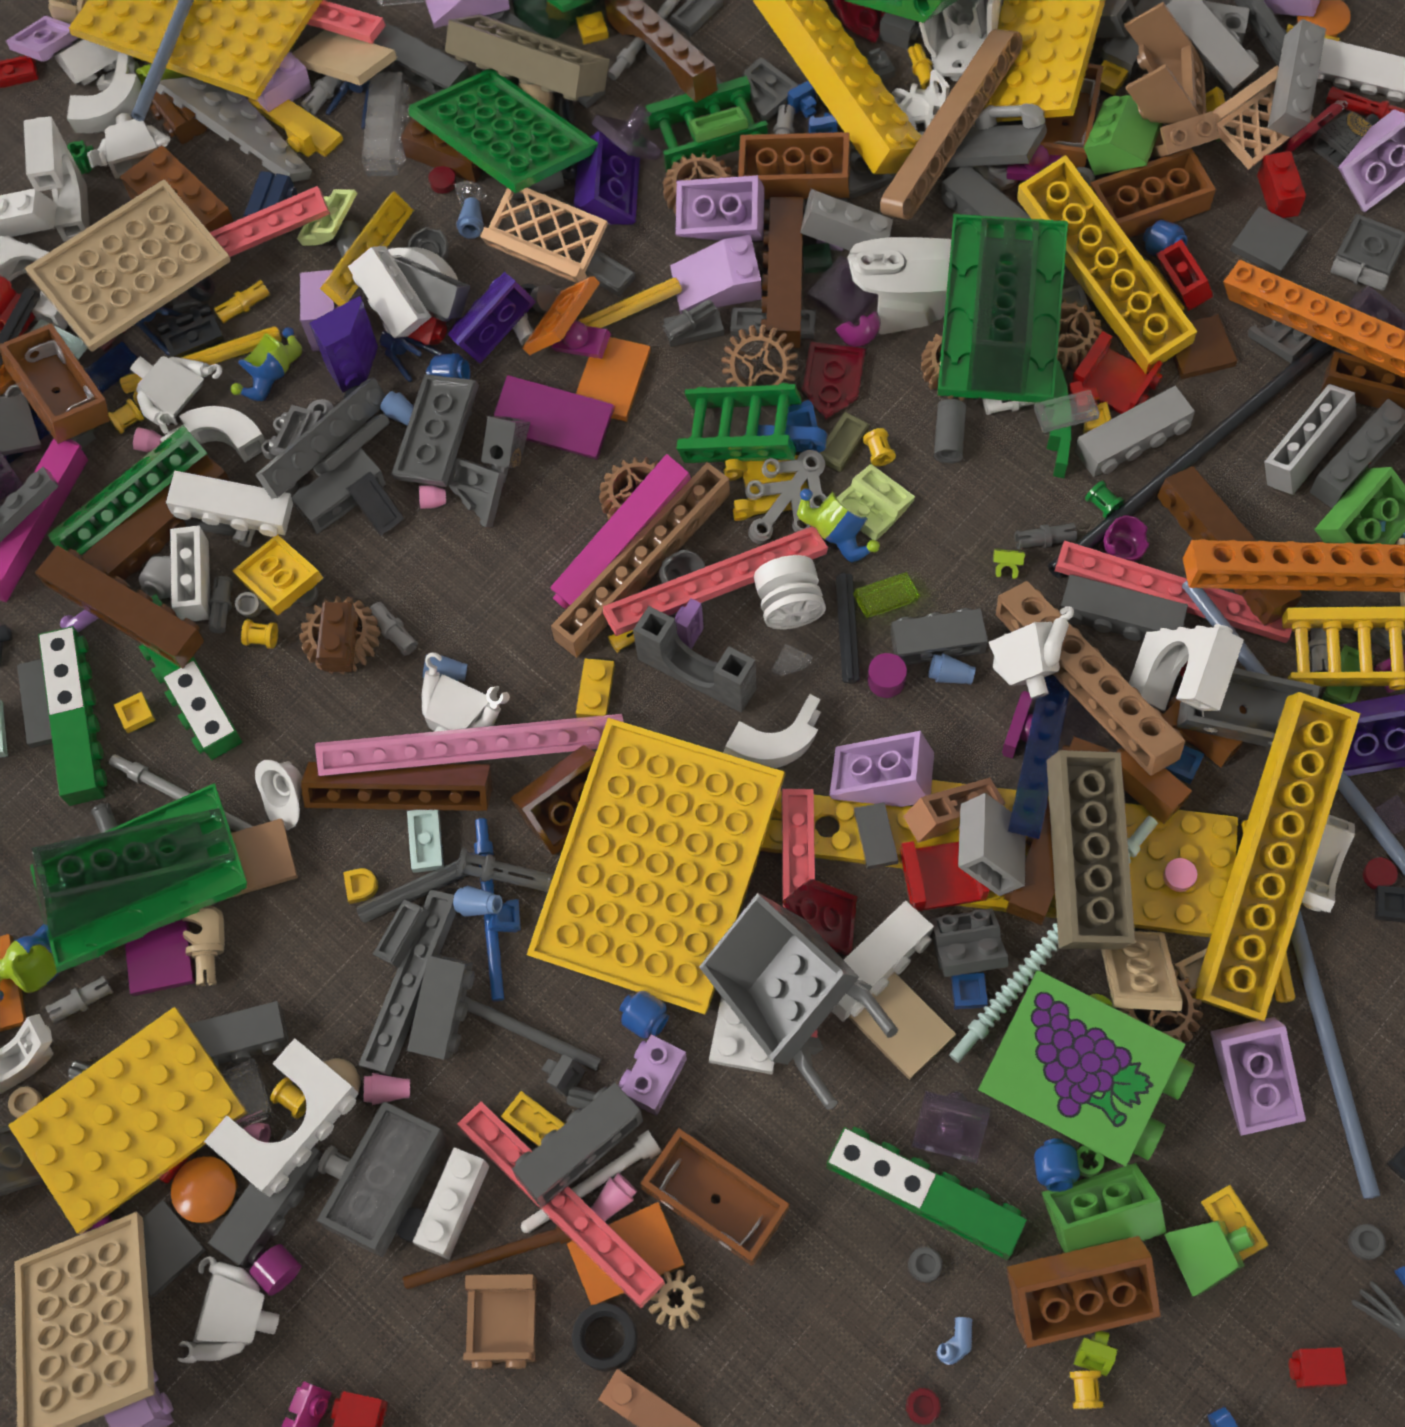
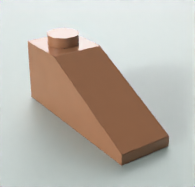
M986 778L921 797L903 817L919 843L942 836L959 828L961 804L970 799L987 793L1001 805H1004L1005 801L992 779Z
M618 1369L598 1399L637 1427H702Z

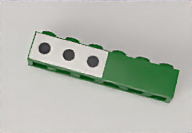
M157 594L151 596L153 603L158 606L163 604ZM142 644L138 646L147 662L151 659L153 660L156 667L151 670L160 684L165 682L169 688L164 693L173 707L178 705L182 713L177 715L186 731L192 729L195 737L191 738V741L199 754L205 752L212 761L243 743L194 656L182 669Z
M74 626L38 634L59 796L69 806L105 798L104 787L108 783L104 769H101L100 759L104 758L101 743L97 741L96 732L100 731L97 716L93 715L92 706L96 705V698L93 689L89 686V679H92V670L85 658V653L89 652L87 640L84 635L81 636Z
M846 1127L843 1128L827 1161L826 1168L1006 1261L1009 1259L1027 1221L1026 1218L1021 1216L1022 1212L1007 1203H1003L1000 1206L990 1201L991 1196L978 1188H973L970 1191L960 1186L961 1181L953 1175L942 1172L941 1176L929 1170L930 1165L916 1157H912L909 1160L899 1155L900 1150L886 1142H882L879 1145L869 1140L870 1135L857 1127H852L851 1130Z

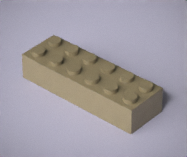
M481 14L450 19L448 21L445 52L455 55L456 60L463 62L472 61L476 63L478 68L494 69L498 71L499 75L505 77H517L519 82L523 84H537L541 86V90L562 93L563 97L568 100H579V97L582 96L592 97L594 93L605 91L609 58Z
M1060 750L1047 759L1059 949L1121 950L1135 943L1121 752Z

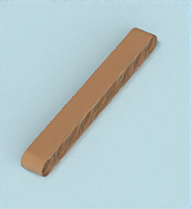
M993 29L988 34L883 194L880 201V211L884 216L909 220L915 215L1019 55L1023 44L1020 32Z

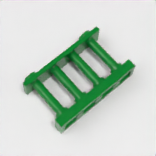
M747 76L717 84L718 90L698 102H695L687 94L645 105L647 124L650 131L660 128L668 150L663 151L666 172L667 169H672L673 162L680 163L682 156L690 159L693 153L698 158L704 153L708 159L713 155L719 157L739 151L741 135L768 134L767 122L762 121L755 124L746 102H750V83ZM733 106H739L748 120L749 128L697 143L690 130V120L709 113H718L723 109ZM686 121L694 142L679 146L671 125Z
M780 383L767 386L697 387L696 389H685L684 394L692 409H695L691 437L677 440L676 449L684 463L725 462L729 459H738L740 461H766L770 458L776 460H795V446L790 436L785 435L789 405L802 404V398L795 384ZM761 406H777L774 434L757 436ZM734 407H750L746 435L730 437ZM722 408L718 436L702 438L706 409Z

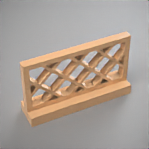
M1275 66L1213 111L1220 139L1248 170L1260 162L1264 155L1271 154L1291 139V137L1268 128L1260 127L1259 119L1269 123L1278 66ZM1258 104L1267 106V113L1258 111ZM1242 115L1251 117L1252 124L1244 123ZM1312 115L1310 117V122L1315 119ZM1225 126L1235 128L1236 136L1231 135L1225 129ZM1243 131L1253 133V140L1244 138ZM1260 135L1270 137V144L1262 143ZM1245 147L1254 149V158L1245 151Z
M507 188L489 228L484 227L480 236L482 240L492 248L572 282L578 283L586 279V269L608 222L529 188L519 191L525 195L527 202L513 208L511 199L514 192ZM543 202L548 204L550 213L536 218L533 206ZM529 208L533 220L519 225L515 214ZM566 212L572 214L574 223L560 228L556 216ZM512 216L514 228L507 231L498 229L502 219ZM553 218L557 230L542 235L539 224ZM590 222L597 224L598 227L595 234L584 238L580 226ZM535 226L539 237L530 241L524 240L521 231ZM577 228L581 240L566 245L563 233ZM559 235L563 247L554 251L548 250L545 241ZM583 245L585 255L581 263L571 260L569 251Z

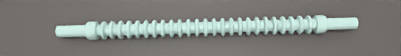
M1148 816L1133 835L1127 838L1129 863L1131 862L1130 857L1134 858L1140 852L1139 846L1158 824L1151 816ZM1057 923L1052 925L1053 931H1047V938H1041L1042 944L1035 945L1037 950L1030 951L1031 957L1024 958L1025 965L1020 964L1018 966L1019 972L1014 971L1012 973L1014 978L1007 979L1008 985L1001 986L1002 992L995 993L997 998L995 1000L990 999L991 1005L984 1006L985 1013H979V1019H974L969 1024V1031L949 1054L953 1060L960 1063L979 1039L983 1040L988 1035V1028L995 1026L993 1021H999V1014L1006 1013L1005 1007L1012 1006L1011 999L1016 1000L1018 998L1017 992L1022 993L1024 991L1022 986L1029 985L1028 979H1033L1034 972L1037 970L1041 971L1039 966L1046 965L1045 959L1052 957L1051 951L1056 952L1058 950Z

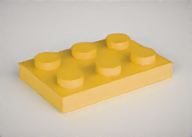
M278 534L232 570L236 577L277 616L288 609L307 591L313 589L323 579L320 572Z

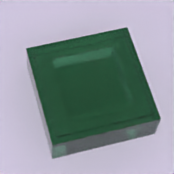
M829 243L802 245L805 274L832 271Z

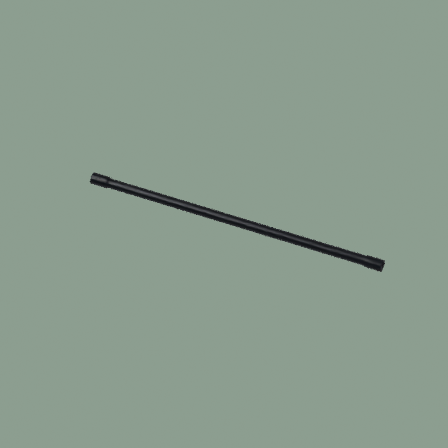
M1372 294L1355 309L1373 316L1384 307V302L1379 295ZM1320 340L1076 544L1093 549L1104 539L1107 528L1116 518L1125 515L1132 516L1159 493L1165 478L1191 467L1334 346ZM1057 557L1048 564V569L1053 576L1060 578L1064 574L1055 571L1058 561Z

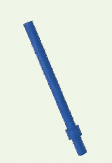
M476 819L477 842L474 843L475 854L482 856L494 855L493 843L489 841L487 819ZM493 879L486 882L481 881V890L494 894ZM491 914L484 915L491 998L492 1001L504 1000L498 931H488V921Z

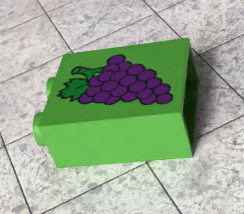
M1037 970L978 1090L1102 1155L1127 1166L1133 1153L1147 1161L1151 1158L1166 1125L1152 1118L1151 1114L1162 1093L1176 1100L1180 1098L1195 1064L1180 1057L1185 1043Z

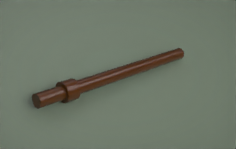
M555 1225V1229L403 1276V1283L407 1290L559 1241L560 1244H564L572 1240Z

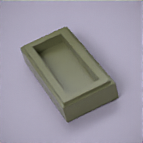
M844 412L828 436L825 450L819 452L824 458L825 465L841 473L862 441L863 436L868 432L870 424Z

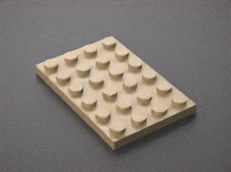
M164 179L25 267V270L88 349L93 352L231 260L227 252Z
M137 1212L15 1261L17 1427H76L155 1394L143 1218Z

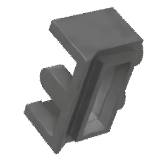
M291 405L289 412H284L280 418L281 429L277 437L273 436L269 442L268 449L272 459L277 457L324 417L322 411H313Z

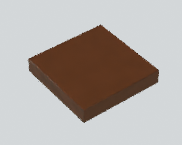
M1219 315L1190 321L1197 330L1194 342L1173 356L1181 379L1235 367L1237 358Z

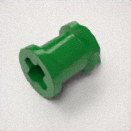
M1102 480L1087 493L1085 500L1088 503L1092 502L1098 507L1106 519L1125 500L1122 497L1117 498L1106 487L1107 483Z

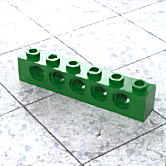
M183 425L48 534L50 541L55 547L58 545L66 551L73 549L82 555L172 482L174 471L185 472L205 456L207 452Z

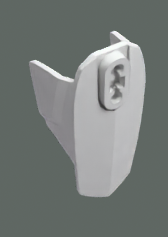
M957 0L925 23L919 22L925 47L931 53L933 69H936L943 78L950 76L953 81L959 80L988 34L993 29H997L1003 0Z
M892 237L872 239L854 244L848 255L852 279L863 291L878 294L877 314L881 318L880 334L929 326L944 317L951 239Z

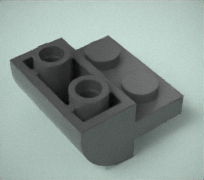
M993 908L986 910L978 909L973 912L944 915L930 919L931 924L934 926L932 938L939 968L942 967L945 977L1008 967V956L1000 938V926Z

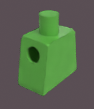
M1215 1221L1164 1234L1192 1296H1198L1207 1292L1243 1268L1244 1263L1239 1252L1255 1245L1247 1226L1229 1233L1224 1221Z

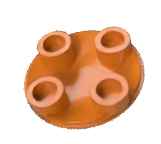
M1320 0L1314 17L1297 16V23L1304 19L1326 28L1325 35L1337 38L1338 34L1348 26L1351 15L1348 6L1342 0Z
M209 1156L195 1158L183 1165L173 1179L171 1186L173 1206L183 1218L191 1222L212 1223L231 1206L238 1188V1181L231 1168L222 1160Z

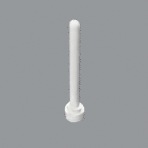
M647 1130L637 1137L639 1140L633 1143L635 1147L571 1190L580 1198H583L607 1182L610 1177L613 1178L639 1159L643 1158L645 1160L648 1157L653 1159L662 1151ZM539 1210L521 1223V1230L524 1233H530L550 1220V1218L542 1210Z

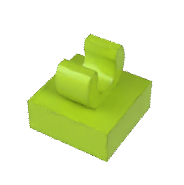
M994 548L993 562L998 563L995 569L996 576L1001 577L1002 568L1009 566L1013 570L1012 579H1016L1019 573L1016 565H1024L1025 553L1023 551Z
M1098 1331L1095 1332L1091 1340L1083 1338L1076 1352L1074 1365L1091 1371H1101V1375L1107 1376L1117 1354V1349L1107 1346L1110 1333Z

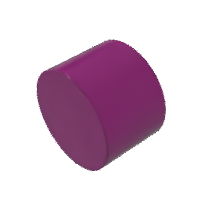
M892 653L877 655L869 665L868 685L870 690L882 698H891L898 695L905 686L907 669L904 661Z
M277 1244L255 1262L249 1274L269 1296H272L285 1288L296 1277L301 1269V1265L282 1244Z

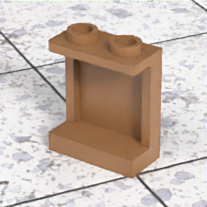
M1212 111L1161 127L1149 160L1219 139L1214 113Z
M533 1274L466 1275L465 1289L468 1291L466 1353H463V1361L472 1363V1369H492V1363L506 1362L507 1369L526 1368V1362H535L537 1278Z

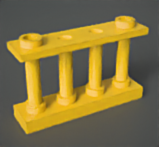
M1310 607L1286 609L1282 616V628H1292V631L1295 632L1297 672H1291L1287 679L1317 686H1389L1391 690L1405 689L1402 630L1405 629V607ZM1375 627L1385 628L1386 631H1389L1392 672H1373L1370 630ZM1311 628H1323V631L1326 632L1329 672H1310L1308 631ZM1342 628H1354L1358 633L1360 672L1341 671L1339 631Z

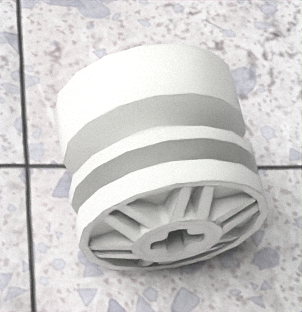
M803 555L783 556L763 564L755 571L754 581L760 599H762L761 609L764 612V621L768 627L784 630L797 628L817 620L824 614L826 606L822 598V591L817 586L819 579L815 564L811 558Z

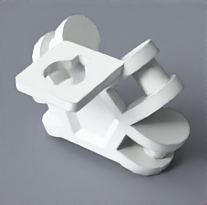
M934 69L931 71L930 85L927 87V90L918 89V84L912 83L910 93L896 88L891 94L894 96L895 102L900 109L908 116V120L917 131L916 124L923 122L926 130L948 97L950 87L939 72ZM937 81L939 82V84H940V86H941V88H942V93H941V94H940V92H939V88H938V85H937Z

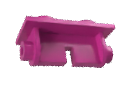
M303 1381L301 1388L297 1387L289 1407V1411L298 1414L296 1420L285 1417L281 1427H318L322 1416L326 1412L332 1392Z

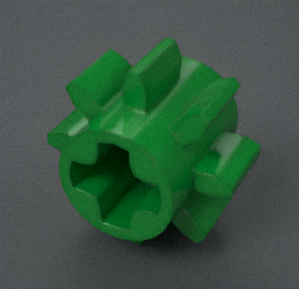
M83 140L80 142H70L67 147L80 173H89L92 168L87 153L94 150L92 145L86 147Z

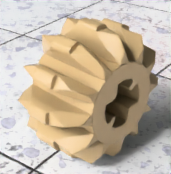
M678 1270L676 1281H672V1277L667 1271L664 1273L667 1283L659 1290V1293H656L650 1299L652 1301H659V1303L651 1305L649 1311L651 1314L662 1311L656 1320L659 1325H662L670 1317V1330H675L677 1319H680L683 1328L687 1329L689 1328V1323L686 1316L690 1315L696 1321L700 1318L699 1314L693 1310V1307H705L703 1300L694 1299V1297L703 1294L704 1290L702 1287L691 1289L696 1282V1278L693 1275L683 1283L684 1272L682 1270ZM678 1292L683 1293L681 1298L684 1305L680 1308L675 1305V1309L669 1307L671 1305L669 1295L675 1293L677 1296Z

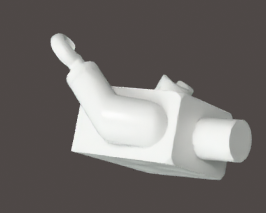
M122 113L116 117L117 124L105 129V138L101 141L99 148L89 151L87 156L91 168H94L96 165L107 166L108 162L117 179L156 150L157 146L163 145L166 147L171 139L152 125L146 126L143 121H137L132 119L129 114Z
M140 356L130 368V370L142 378L136 392L138 393L137 400L143 416L159 425L163 433L169 432L166 424L168 426L170 423L177 425L175 417L202 387L204 381L202 377H207L217 370L212 375L214 379H217L222 373V368L218 364L209 366L207 363L178 357L167 358L165 356H162L154 366Z
M1070 606L1062 608L1060 614L1064 615L1055 619L1053 623L1034 622L1009 634L1005 633L1004 636L989 642L994 654L993 669L1010 686L1027 684L1031 699L1049 694L1044 677L1054 674L1060 669L1059 660L1062 644L1069 627L1067 621L1074 615V609Z
M435 652L429 653L425 658V663L429 670L425 672L422 688V714L428 727L436 732L494 726L501 710L499 705L508 702L510 698L509 693L503 692L500 699H498L497 691L499 686L489 688L487 695L443 674L440 676V673L437 672V666L431 663L430 657H435L439 661L442 660V657Z
M206 1257L200 1262L198 1267L199 1273L203 1274L205 1265L210 1262L209 1271L213 1276L209 1282L193 1342L182 1341L179 1346L189 1347L188 1356L186 1358H178L179 1362L194 1363L197 1360L219 1361L241 1353L245 1345L252 1343L255 1331L275 1334L279 1314L261 1310L265 1295L259 1292V1284L245 1269L217 1262L213 1257Z

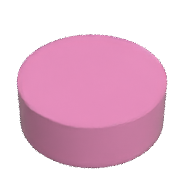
M1177 858L1168 863L1164 870L1163 878L1170 889L1184 892L1194 885L1197 879V870L1189 860Z

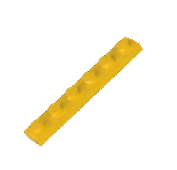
M395 191L386 198L320 287L339 307L347 303L359 287L354 282L353 274L348 266L371 247L386 246L387 248L414 211Z

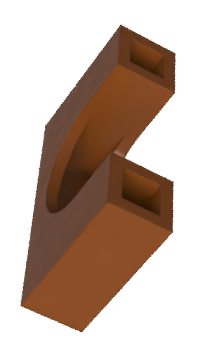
M1176 694L1167 705L1169 709L1164 714L1159 711L1162 718L1172 728L1177 729L1186 742L1194 745L1221 768L1240 750L1244 742L1178 728L1177 720L1181 701L1176 699ZM1121 747L1117 752H1121L1124 790L1165 824L1184 805L1192 790L1166 768L1150 776Z

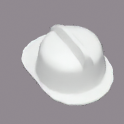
M263 760L256 767L255 780L261 793L265 811L270 821L282 818L286 830H290L295 827L299 820V799L302 795L301 781L303 776L290 761L278 763L273 760Z

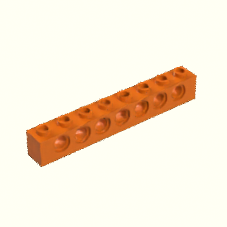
M1242 260L1237 262L1223 281L1230 301L1405 378L1404 330Z
M1200 539L1191 540L1183 556L1189 588L1405 592V544L1212 541Z

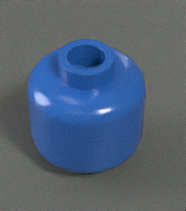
M1159 220L1152 226H1149L1143 236L1147 253L1157 257V253L1181 239L1187 245V236L1184 229L1165 220Z
M457 353L435 355L431 359L430 365L427 366L426 374L469 380L470 366Z
M639 991L634 996L631 994L627 995L619 1009L623 1012L621 1018L622 1025L643 1039L649 1038L651 1034L657 1037L669 1019V1015L666 1014V1004L647 991Z
M1049 1139L1034 1153L1036 1177L1038 1182L1046 1186L1049 1191L1061 1192L1069 1190L1073 1187V1183L1079 1179L1080 1170L1077 1152L1070 1144L1064 1143L1061 1139Z

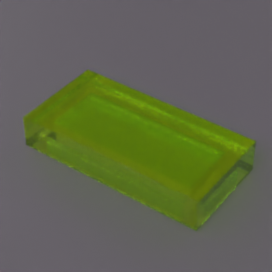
M907 572L857 588L853 593L866 619L916 602L920 597Z

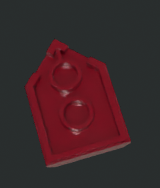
M833 0L843 27L873 43L877 42L880 35V21L886 12L845 0Z
M1337 100L1282 145V152H1292L1344 110L1348 106L1347 101Z
M810 342L802 393L825 419L833 416L858 399L866 348Z
M809 879L782 901L787 910L805 919L836 953L847 957L852 952L857 896L817 880Z

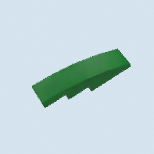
M1057 360L1053 404L1044 403L1040 423L1051 425L1046 450L1058 452L1053 477L1064 478L1071 443V409L1066 381L1060 361Z

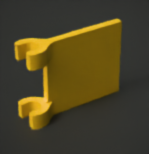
M738 459L726 460V468H724V475L729 478V481L743 476L745 488L753 480L760 481L762 484L790 481L797 472L779 473L774 478H767L762 473V466L765 461L744 462ZM777 460V461H778V462H783V461H791V460ZM770 464L766 466L769 472L776 471L775 466ZM807 481L801 486V491L806 488L808 489ZM750 487L751 493H760L757 487ZM780 494L761 496L757 500L749 498L748 500H735V508L732 510L734 521H741L756 514L767 513ZM791 501L783 511L792 510Z

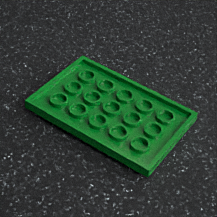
M487 69L408 106L409 116L514 193L591 156L598 146V143L504 76L499 75L494 69Z

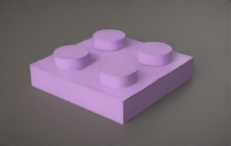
M44 16L6 41L10 50L39 61H46L51 59L53 54L62 48L70 47L78 37L71 35L69 30L71 24Z

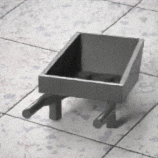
M759 893L755 895L699 966L772 1062L788 1064L793 1058L800 1073L827 1110L834 1108L837 1105V1100L813 1068L810 1054L816 1055L823 1050V1046L819 1038L811 1037V1035L844 995L847 994L862 1003L888 1038L895 1036L898 1032V1028L870 993L872 986L858 980L859 976L805 919Z

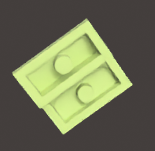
M334 189L331 196H323L330 214L303 226L297 237L302 246L323 244L335 237L357 195L355 190Z
M872 464L856 475L852 480L851 486L837 497V500L850 512L859 517L868 518L861 531L873 540L879 539L900 518L915 499L914 495Z

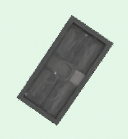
M383 1101L317 1221L326 1230L383 1258L408 1208L411 1207L447 1140L440 1128Z

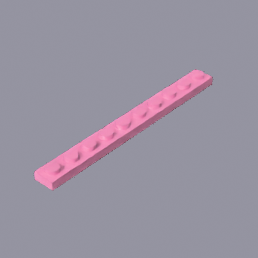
M622 714L315 743L318 776L576 751L583 745L589 749H597L607 719L611 718L623 722Z

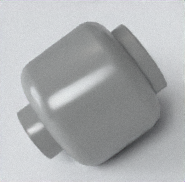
M169 556L150 558L139 575L141 589L150 597L157 594L159 599L171 597V557Z

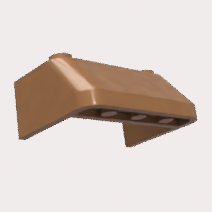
M1162 2L1125 23V28L1139 46L1138 64L1142 70L1149 72L1145 76L1126 85V90L1138 105L1141 117L1153 123L1173 124L1207 113L1203 61L1197 49L1165 3Z

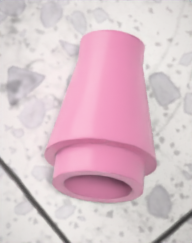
M372 1073V1076H364V1102H372V1106L381 1104L383 1101L390 1102L410 1098V1079Z
M618 1173L614 1178H609L591 1209L605 1222L634 1201L633 1196L637 1193V1190L625 1177Z

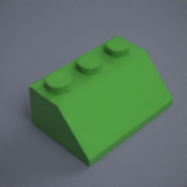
M1130 95L1122 97L1112 96L1104 100L1084 146L1094 175L1146 166L1163 123H1153L1148 119L1144 120L1139 113L1138 105Z
M1392 467L1367 468L1314 530L1324 543H1381L1394 545L1405 532V485ZM1379 521H1386L1385 532L1381 531Z
M1136 1163L1073 1183L1071 1189L1066 1191L1053 1192L1047 1190L1042 1192L1043 1200L1059 1244L1065 1253L1139 1236L1141 1240H1148L1154 1236L1166 1233L1160 1198Z

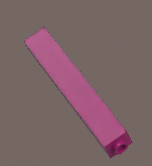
M53 439L34 471L37 472L44 466L52 473L59 487L0 542V601H8L88 461V458L82 451V446L71 439L59 444Z
M666 454L550 587L555 593L553 599L566 610L691 479L689 472Z

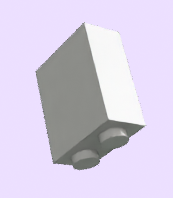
M987 793L962 803L960 807L958 867L998 896L1025 886L1026 822Z

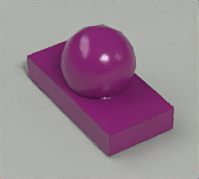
M1039 145L1028 164L1007 165L1006 179L1028 180L1063 156L1049 155L1048 150L1044 146Z
M575 320L563 339L551 345V348L558 352L602 359L611 333L607 329L586 326L584 323Z
M1021 692L1004 742L1003 756L1012 759L1019 739L1027 744H1036L1041 742L1047 735V725L1044 719L1038 715H1028L1032 703L1029 692Z

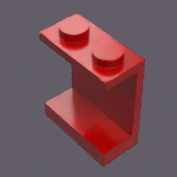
M1102 331L1075 371L1072 383L1081 381L1083 388L1096 387L1100 399L1096 401L1099 403L1107 402L1110 409L1123 414L1149 399L1147 394L1150 389L1154 391L1157 389L1163 378V375L1160 374L1163 362L1158 360L1151 371L1145 374L1138 363L1109 349L1112 336Z
M914 841L901 843L900 858L910 905L917 911L987 900L990 889L958 867L959 842L915 848Z

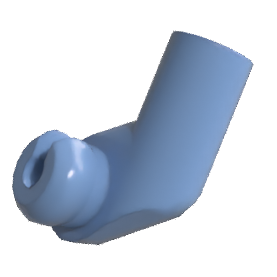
M955 1318V1336L947 1342L941 1343L937 1348V1356L943 1363L948 1365L955 1364L970 1353L972 1348V1318Z

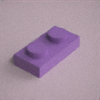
M690 598L686 607H680L675 617L677 634L690 649L693 648L704 629L702 605Z

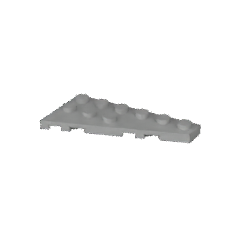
M192 77L160 81L156 90L158 93L163 95L166 92L174 98L173 103L180 108H189L196 113L195 119L227 141L233 139L241 145L240 150L247 155L255 154L263 160L262 165L274 174L288 175L291 177L292 182L308 180L310 178L312 170L244 95Z

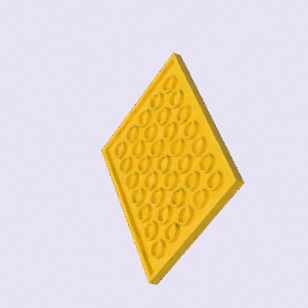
M88 0L69 26L71 35L153 63L179 0ZM194 0L166 68L258 100L322 0Z
M608 718L527 955L636 992L647 991L660 1000L707 1015L715 987L699 966L739 917L781 790L785 772Z

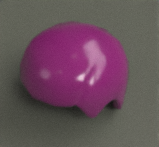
M874 311L868 317L862 315L859 325H853L848 321L836 327L835 331L847 345L852 347L863 346L871 342L878 334L881 318Z
M1125 515L1116 518L1107 528L1104 535L1103 543L1106 553L1132 562L1139 561L1149 547L1146 538L1147 526L1137 517Z

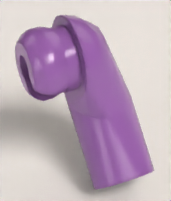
M83 610L74 617L72 615L64 616L60 621V626L62 629L74 626L79 633L97 620L98 617Z

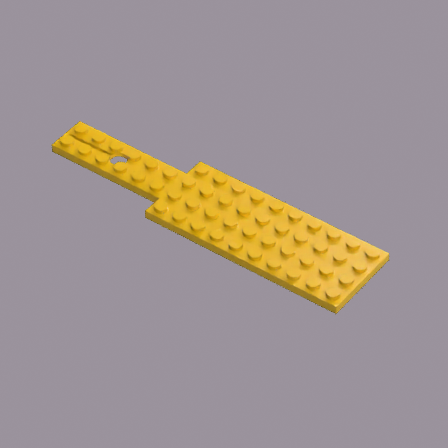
M932 780L931 794L965 784ZM997 788L1005 801L1003 806L1026 822V842L1031 827L1038 828L1041 818L1036 816L1042 798L1049 801V794ZM781 791L760 851L782 854ZM814 795V857L866 864L854 816V808L873 804L835 800L829 796ZM1125 803L1127 838L1133 835L1148 816L1153 817L1158 822L1157 826L1139 846L1140 852L1134 858L1130 857L1129 867L1134 928L1211 938L1236 859L1238 817L1178 810L1163 824L1142 805ZM885 805L898 857V864L885 867L903 869L900 858L901 843L914 841L915 848L959 842L960 827L942 836L918 843L903 817L911 806ZM823 816L835 818L839 823V831L832 837L819 835L815 829V824L819 818ZM1025 843V855L1028 854L1029 849H1030V847H1031V845H1028V844H1026V843ZM1177 858L1189 860L1197 870V879L1194 885L1184 892L1170 889L1163 878V873L1168 863ZM990 890L985 901L956 906L980 909L993 908L996 911L1006 912L1009 901L1003 899L1004 895L998 896ZM1055 893L1045 917L1057 918Z

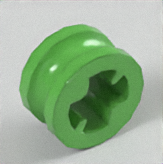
M1085 1145L1076 1151L1080 1176L1092 1177L1101 1171L1104 1165V1156L1101 1153ZM1088 1153L1094 1156L1093 1162L1097 1167L1093 1169L1090 1166L1089 1169H1085L1082 1166L1084 1161L1080 1158L1081 1154H1084L1085 1157Z

